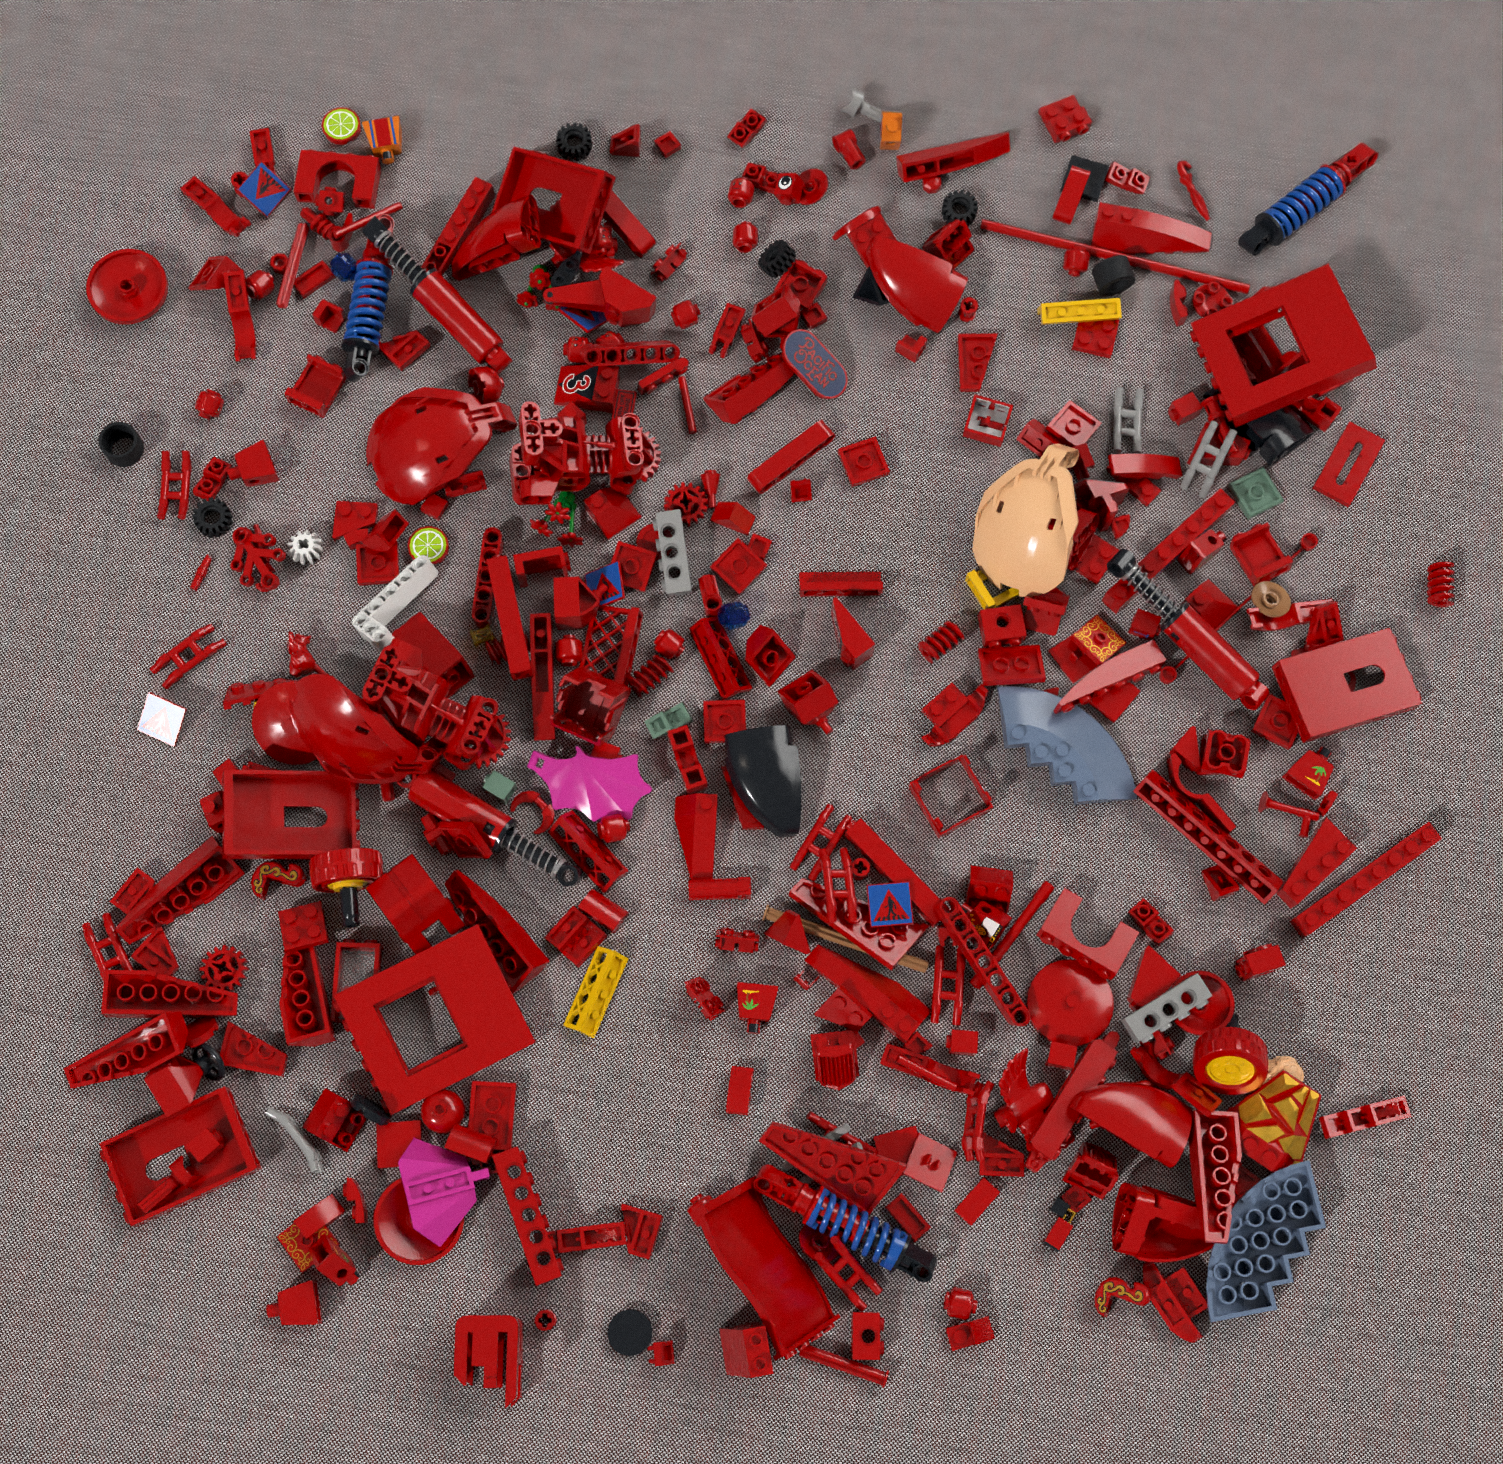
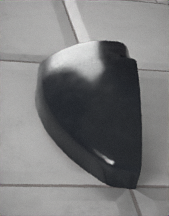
M1212 387L1204 393L1203 398L1207 399L1211 396H1217L1220 392ZM1218 400L1221 410H1227L1226 405L1221 406L1220 401ZM1290 406L1283 407L1236 428L1233 421L1229 422L1225 415L1227 425L1231 429L1236 430L1237 435L1251 441L1249 449L1256 451L1258 448H1261L1258 453L1269 466L1276 464L1315 432Z
M788 725L766 726L725 735L724 739L728 755L725 758L726 768L731 782L744 805L774 835L778 837H793L797 835L800 830L801 775L798 747L792 743L790 727Z

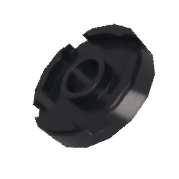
M355 1094L350 1101L351 1106L356 1111L361 1109L365 1118L376 1124L388 1125L392 1119L391 1115L385 1112L383 1107L367 1097Z
M628 1309L620 1311L612 1318L608 1325L607 1335L610 1345L616 1352L621 1355L634 1356L640 1354L648 1347L652 1340L653 1331L651 1322L645 1314L638 1310Z

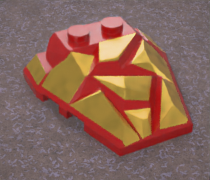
M1283 1069L1264 1082L1259 1089L1252 1094L1246 1095L1241 1102L1226 1110V1112H1238L1241 1151L1273 1173L1287 1166L1303 1162L1322 1095Z

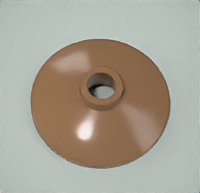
M1263 581L1256 584L1252 589V602L1255 607H1259V611L1264 615L1281 617L1289 611L1291 606L1290 597L1280 585L1270 581Z

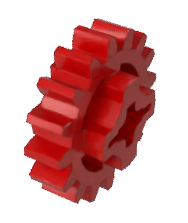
M682 482L680 488L674 485V491L668 490L669 497H664V502L667 503L664 505V510L680 509L683 515L682 521L687 523L688 527H690L692 521L698 524V517L704 519L703 512L708 511L707 506H705L708 504V499L704 498V491L700 492V486L694 489L692 483L686 487L684 482ZM684 499H686V503H688V510H686V507L684 506Z
M223 945L222 950L214 947L215 953L207 952L208 960H201L205 963V967H200V971L205 972L201 979L208 980L205 983L206 986L210 987L213 985L215 988L226 991L229 988L233 992L235 991L234 985L241 987L240 980L247 979L243 973L249 971V968L244 966L248 960L246 958L241 959L243 953L241 951L236 953V948L233 946L230 950L226 945ZM235 959L238 964V970H236L234 966ZM217 966L227 967L232 972H222L221 969H219ZM211 969H213L215 973L213 978L211 975Z

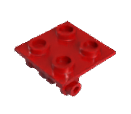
M697 977L684 982L688 995L692 1000L696 998L694 1003H700L699 1009L703 1007L700 1011L706 1019L709 1018L710 1021H713L718 1017V1014L725 1012L723 1002L719 997L714 996L710 990L709 983L705 979Z

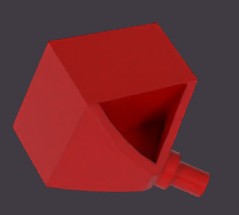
M786 283L754 305L751 319L764 337H780V348L782 349L781 344L784 337L788 333L797 330L800 317V301Z
M579 576L553 578L554 616L557 629H583L597 612L602 595L608 590V587L602 583L596 590L593 589L591 591Z
M810 670L777 691L787 711L803 725H817L819 728H822L826 735L833 731L828 724L829 720L827 717L839 702L829 682L814 670Z

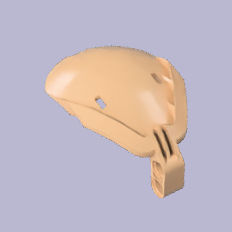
M1059 443L1049 445L1040 459H1027L1018 463L984 492L975 518L972 549L980 570L1000 590L1002 584L1019 589V597H1025L1026 595L1034 597L1051 591L1064 581L1073 547V535L1079 523L1073 479L1067 468H1071L1076 464L1079 456L1078 449ZM1051 519H1056L1053 530H1049L1048 526Z

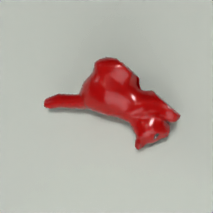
M289 631L287 649L288 653H290L289 673L297 678L313 671L317 674L329 675L316 664L313 656L307 649L311 636L294 635L292 631Z

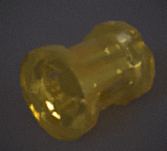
M489 623L486 624V627L475 631L469 630L475 647H479V644L491 640L493 642L494 636Z

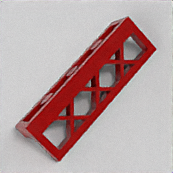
M719 617L702 618L689 628L722 700H730L737 693L750 691L752 686ZM710 624H714L717 632L711 628ZM719 642L724 645L725 650L720 647ZM727 660L733 663L734 668L729 665ZM736 678L741 680L743 686H739Z
M573 810L561 815L549 829L548 833L603 893H606L617 880L628 873V869ZM559 826L565 830L566 837H561L556 831ZM572 842H576L579 845L580 853L573 850ZM586 857L593 860L594 868H590L587 865ZM600 873H605L610 879L607 884L601 880Z

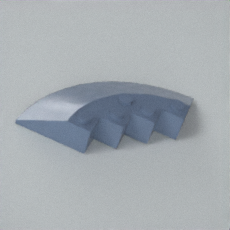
M1017 686L997 687L1004 749L1025 747L1028 768L1048 766L1051 786L1072 784L1074 805L1137 799V795L1133 792L1135 789L1134 780L1121 750L1104 727L1090 714L1077 705L1067 713L1062 711L1055 714L1053 710L1062 697L1033 688Z
M1309 1160L1287 1166L1265 1177L1249 1189L1232 1208L1228 1243H1214L1208 1264L1206 1291L1210 1322L1277 1310L1272 1286L1294 1282L1288 1259L1310 1255L1305 1232L1326 1228Z

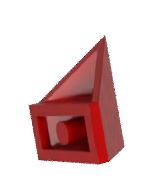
M790 909L785 911L764 933L781 944L804 954L811 953L800 915Z

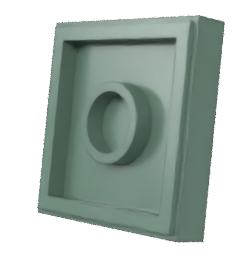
M1264 467L1227 486L1247 520L1284 501Z

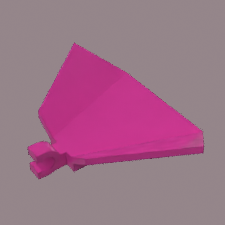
M416 1138L412 1140L398 1161L413 1229L441 1247L476 1203L474 1182L489 1179L488 1168L471 1172L465 1156Z

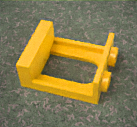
M972 570L966 575L965 581L983 609L998 608L1019 596V589L1010 588L992 598L983 584L987 577L981 570L977 572Z

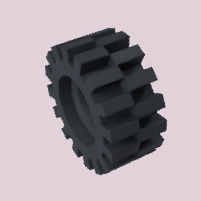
M573 122V126L567 123V128L562 126L561 131L558 130L556 140L560 155L563 154L565 159L569 157V161H573V158L579 161V157L583 160L585 159V154L588 156L592 150L591 133L586 126L583 128L581 123L578 126L576 122ZM577 137L582 142L577 146H570L567 144V140Z
M954 190L953 194L950 192L948 197L944 198L941 212L943 220H947L946 224L959 219L960 222L965 220L967 226L971 225L976 218L978 202L977 200L975 201V196L972 195L970 197V192L968 191L966 194H963L964 190H961L960 193L957 190ZM954 205H963L967 208V212L965 214H957L952 210V207Z
M782 239L776 240L774 244H769L768 249H764L765 252L761 253V258L758 260L760 268L768 276L777 278L778 275L782 276L783 272L786 273L788 267H792L791 263L795 262L796 252L786 241Z
M209 498L208 502L206 499H203L202 505L200 503L196 504L198 509H193L195 514H192V518L194 519L195 526L204 536L208 535V537L213 538V535H215L217 538L220 537L219 533L226 534L225 529L230 530L229 524L232 525L233 521L231 518L233 516L223 501L221 502L218 498L216 500ZM212 511L220 513L218 522L214 524L206 523L205 517L208 513Z

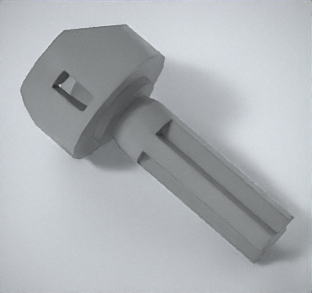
M852 86V101L847 107L841 108V111L852 117L860 111L862 114L881 123L882 110L864 102L865 93Z

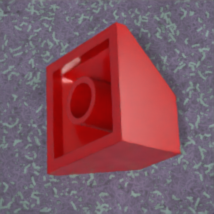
M227 256L209 257L188 289L192 291L225 288L223 273L243 269Z
M612 487L600 489L583 500L585 510L608 540L642 518L626 495L620 494L612 489Z
M1209 579L1200 584L1183 601V603L1187 602L1214 629L1238 607Z
M759 625L747 639L745 660L763 682L770 687L796 656L775 630Z

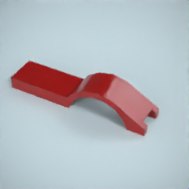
M195 176L180 188L184 195L204 210L228 234L238 237L246 227L252 225L244 216L240 218L233 213L215 192Z
M243 270L225 272L223 276L228 311L235 336V361L241 362V359L246 358L257 360L256 337L250 312L245 272Z
M1332 599L1293 603L1289 611L1281 617L1266 616L1259 611V607L1248 608L1246 612L1249 614L1252 623L1250 625L1251 630L1276 631L1295 625L1309 624L1314 607L1332 601Z
M1176 753L1172 754L1167 760L1170 784L1189 801L1198 803L1210 819L1229 834L1236 828V825L1209 793L1202 795L1194 794L1185 789L1178 776L1179 766L1182 761Z
M1140 1041L1141 1046L1138 1049L1135 1046L1131 1049L1130 1053L1139 1068L1152 1083L1161 1088L1173 1089L1208 1118L1222 1103L1219 1097L1198 1082L1188 1072L1177 1074L1161 1066L1153 1053V1044L1149 1041L1144 1044Z
M888 1043L886 1044L880 1065L945 1088L897 1063L896 1059L901 1054L957 1083V1088L954 1092L970 1096L975 1095L973 1088L976 1079L980 1080V1074L952 1068L927 1056Z

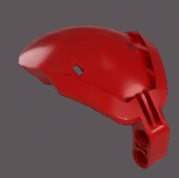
M421 387L398 398L389 408L376 417L368 435L366 450L367 466L372 463L378 477L375 484L384 495L395 502L415 505L444 488L448 482L462 477L491 440L492 429L508 432L515 429L518 424L510 406L501 402L482 405L476 397L468 393L449 389ZM446 455L448 460L438 464L437 459Z
M311 674L302 677L295 683L298 693L294 701L289 697L292 723L304 744L316 756L327 772L353 783L384 784L402 780L408 774L429 773L443 759V753L447 746L446 743L432 737L424 745L417 748L403 737L383 715L371 711L362 698L354 694L335 677L325 674ZM358 726H360V727H362V728H364V729H366V730H369V732L366 733V732H363V731L359 730V729H358Z

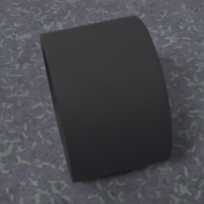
M1124 255L1107 258L1092 269V275L1102 296H1112L1130 288L1136 280L1128 258Z
M114 422L104 427L100 432L98 438L99 447L113 465L128 467L138 462L144 452L143 442L131 425L125 422ZM129 438L134 441L132 447L127 452L113 455V446L119 439Z

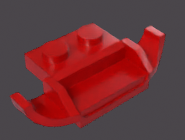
M950 683L922 708L921 712L935 726L929 733L922 736L921 739L931 747L950 743L979 717L984 707L988 690L980 684L971 695L969 694L966 697L953 683Z
M1145 1262L1143 1264V1283L1150 1289L1152 1295L1151 1302L1170 1331L1191 1343H1195L1204 1336L1193 1323L1192 1317L1208 1308L1207 1300L1183 1266L1167 1277H1164L1158 1270L1155 1262Z

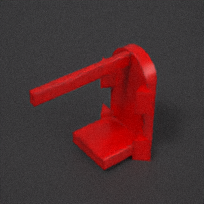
M802 971L795 976L794 980L802 988L809 990L820 977L818 976L808 986V982L800 978L804 973Z

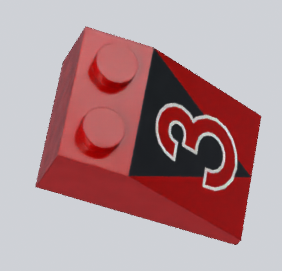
M561 366L554 405L566 406L572 402L581 409L613 413L620 380L619 366Z
M835 597L832 600L831 616L841 655L840 659L846 667L850 666L854 671L873 656L875 643L838 598Z

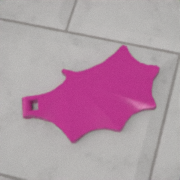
M576 746V756L559 759L533 750L527 767L534 770L548 785L554 810L563 808L576 809L583 812L593 822L603 816L618 813L630 820L632 819L635 804L642 796L653 790L640 776L638 769L639 756L636 753L614 759L599 758L588 755L580 746ZM539 758L545 760L542 767L537 766Z

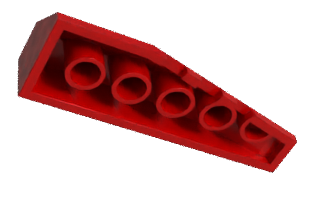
M1100 202L1095 216L1091 245L1128 255H1135L1136 253H1146V255L1154 254V252L1173 254V252L1182 251L1183 253L1209 252L1212 233L1161 214Z
M781 354L772 355L767 358V363L764 365H754L749 368L750 372L742 377L740 374L734 376L703 398L705 403L723 422L730 424L740 422L743 416L756 411L759 405L777 392L794 374L784 362Z
M211 836L167 873L132 908L115 928V931L130 945L154 932L157 927L163 924L168 925L178 916L184 913L187 915L203 903L206 905L213 901L243 876L245 872L234 859H222V845Z
M458 869L454 870L444 885L456 907L462 910L466 926L470 925V927L479 924L512 994H514L539 975L550 961L520 924L493 897Z
M819 944L804 960L837 989L840 985L847 989L873 1014V1019L903 1044L908 1041L931 1012L930 1008L898 982Z
M316 946L287 954L284 951L282 962L283 977L281 978L282 990L279 1005L287 1045L316 1047L336 1041L333 1022L330 1021L331 1012Z
M105 970L101 1014L105 1017L156 1018L165 1012L181 1011L183 1018L237 1016L238 993L178 979L177 977L159 974L150 970Z
M181 1011L165 1012L65 1067L64 1071L70 1088H78L149 1072L182 1054L189 1031Z
M1195 1109L1188 1139L1194 1195L1204 1243L1227 1244L1232 1219V1205L1235 1201V1187L1239 1176L1238 1168L1242 1157L1238 1112L1214 1111L1208 1118L1201 1111Z

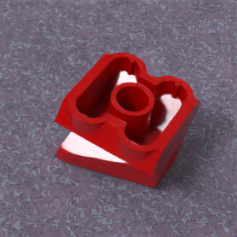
M1208 729V733L1202 738L1199 752L1200 768L1196 771V774H1225L1243 778L1248 761L1250 739L1243 735H1231L1222 730L1214 731Z

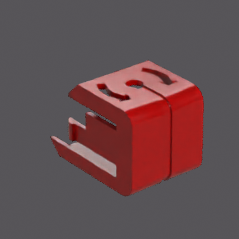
M581 666L564 675L558 686L560 687L569 682L573 684L564 689H559L556 701L560 702L557 708L559 711L551 715L550 725L600 747L614 735L629 698L631 688L612 679L604 678L603 675Z
M410 854L391 868L392 870L388 873H384L365 887L384 915L398 931L400 938L409 945L415 954L432 947L421 932L438 919L451 936L465 926L453 909V904L448 898L443 896L413 854Z
M509 1315L462 1316L457 1320L455 1326L454 1376L463 1386H466V1382L473 1386L474 1366H484L483 1387L502 1388L504 1333H507L505 1409L510 1404L512 1408L522 1397L524 1333L522 1321L517 1317Z

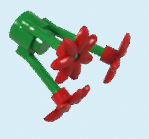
M560 492L554 504L550 503L548 505L550 510H545L547 515L544 520L539 521L536 519V522L532 519L529 520L531 528L538 530L539 534L543 533L545 536L550 537V534H553V532L547 529L549 519L551 522L557 519L560 524L564 523V519L570 520L569 532L567 535L562 534V537H558L557 540L561 542L562 546L569 544L572 548L574 545H583L581 541L584 538L576 537V534L573 533L575 510L577 504L574 503L575 495L572 492Z

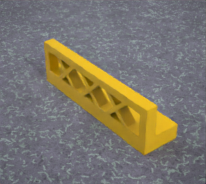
M1120 298L1041 303L1037 308L1038 315H1041V325L1117 320L1122 318Z
M600 946L597 947L563 1026L588 1037H595L627 964V957L614 950ZM602 954H607L604 962L600 964L599 961L602 957ZM597 974L595 982L591 984L592 977ZM588 994L587 1001L582 1003L584 996ZM579 1014L580 1017L577 1024H572L575 1016Z

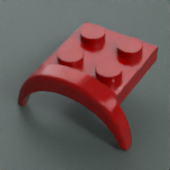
M874 206L861 213L832 236V239L836 241L846 234L867 268L870 265L866 256V250L873 237L882 236L897 241L880 213L882 211L880 206Z

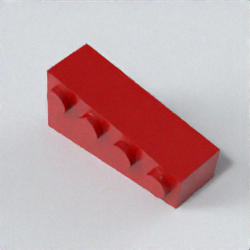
M1326 817L1317 826L1314 834L1310 837L1304 850L1295 861L1294 866L1287 874L1284 883L1276 894L1292 909L1357 848Z

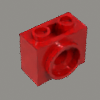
M1021 604L979 611L978 622L983 648H1000L1006 644L1018 646L1025 641L1027 634ZM998 621H1003V622H1005V623H1006V627H1000V626H998V625H997V622H998Z
M1272 943L1243 952V957L1235 961V971L1238 977L1242 978L1243 982L1273 973L1286 966L1279 945L1272 946Z

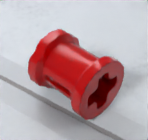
M236 172L231 177V183L235 187L234 190L240 197L243 196L236 189L247 178V174L244 172Z
M966 297L961 301L958 315L962 321L969 322L975 319L978 302L971 297Z
M864 858L855 859L852 862L853 879L861 881L866 878L870 870L869 862ZM858 865L862 866V873H857L858 869L856 868Z
M541 1310L535 1316V1325L542 1331L551 1330L556 1325L557 1318L551 1310ZM545 1313L548 1318L552 1319L547 1324V1327H544V1323L540 1322V1318H543Z

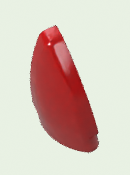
M528 195L501 206L484 218L466 237L452 260L453 278L458 281L517 261L520 258V252L526 253L540 248L539 216L535 198L532 195Z
M1114 1082L1091 1087L1079 1092L1070 1105V1108L1126 1144L1169 1168L1175 1166L1179 1161L1187 1144L1192 1126L1193 1111L1190 1106L1161 1089L1136 1082Z

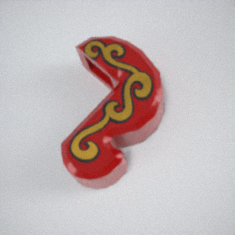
M267 861L259 865L255 870L251 880V888L254 894L264 901L270 881L299 888L306 882L307 877L304 870L296 864H289V869L286 870L278 862Z
M1114 1277L1107 1278L1100 1283L1095 1293L1094 1302L1098 1313L1107 1318L1114 1296L1139 1306H1145L1150 1302L1152 1295L1150 1289L1142 1283L1134 1282V1288L1132 1289L1127 1281Z

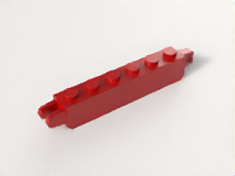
M1110 1031L1102 1039L1093 1040L1086 1046L1028 1139L1026 1148L1030 1153L1024 1166L1033 1173H1037L1045 1163L1057 1159L1062 1151L1059 1148L1062 1142H1067L1073 1133L1070 1129L1074 1123L1078 1124L1082 1119L1083 1115L1070 1108L1076 1095L1083 1090L1102 1085L1106 1079L1104 1074L1107 1069L1110 1071L1117 1061L1115 1056L1118 1053L1115 1047L1120 1039L1117 1032Z

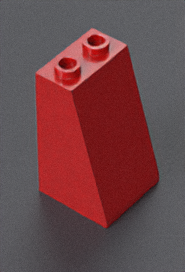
M420 611L409 618L400 628L393 631L392 635L395 638L421 649L422 669L444 678L450 684L451 689L447 695L448 699L475 677L464 657Z
M762 1320L719 1328L727 1375L753 1378L774 1374L766 1326Z

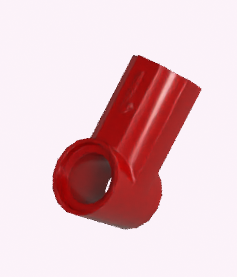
M851 129L832 137L836 151L843 155L850 169L856 170L865 163L866 159L859 149L856 136Z
M710 574L703 575L698 579L705 614L708 617H719L723 612L716 577ZM710 604L718 605V607L714 609H711L708 606Z

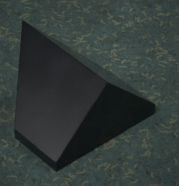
M868 267L853 298L877 306L889 304L890 302L877 284L871 268Z

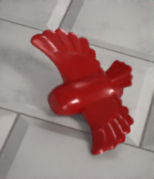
M560 200L551 205V212L556 213ZM553 243L549 245L555 252L551 261L557 269L566 258L576 252V250ZM584 253L579 269L586 273L602 271L605 266L615 269L624 264V261Z
M1028 1048L1015 1054L1013 1059L1008 1062L1007 1069L1003 1071L1002 1078L998 1084L1001 1088L1000 1094L1003 1096L1006 1104L993 1112L1001 1128L1007 1126L1011 1133H1015L1018 1126L1021 1129V1133L1024 1134L1026 1142L1045 1114L1043 1110L1054 1100L1053 1094L1045 1082L1036 1083L1032 1086L1029 1085L1026 1076ZM1072 1134L1067 1142H1062L1059 1148H1067L1070 1143L1075 1141V1136Z

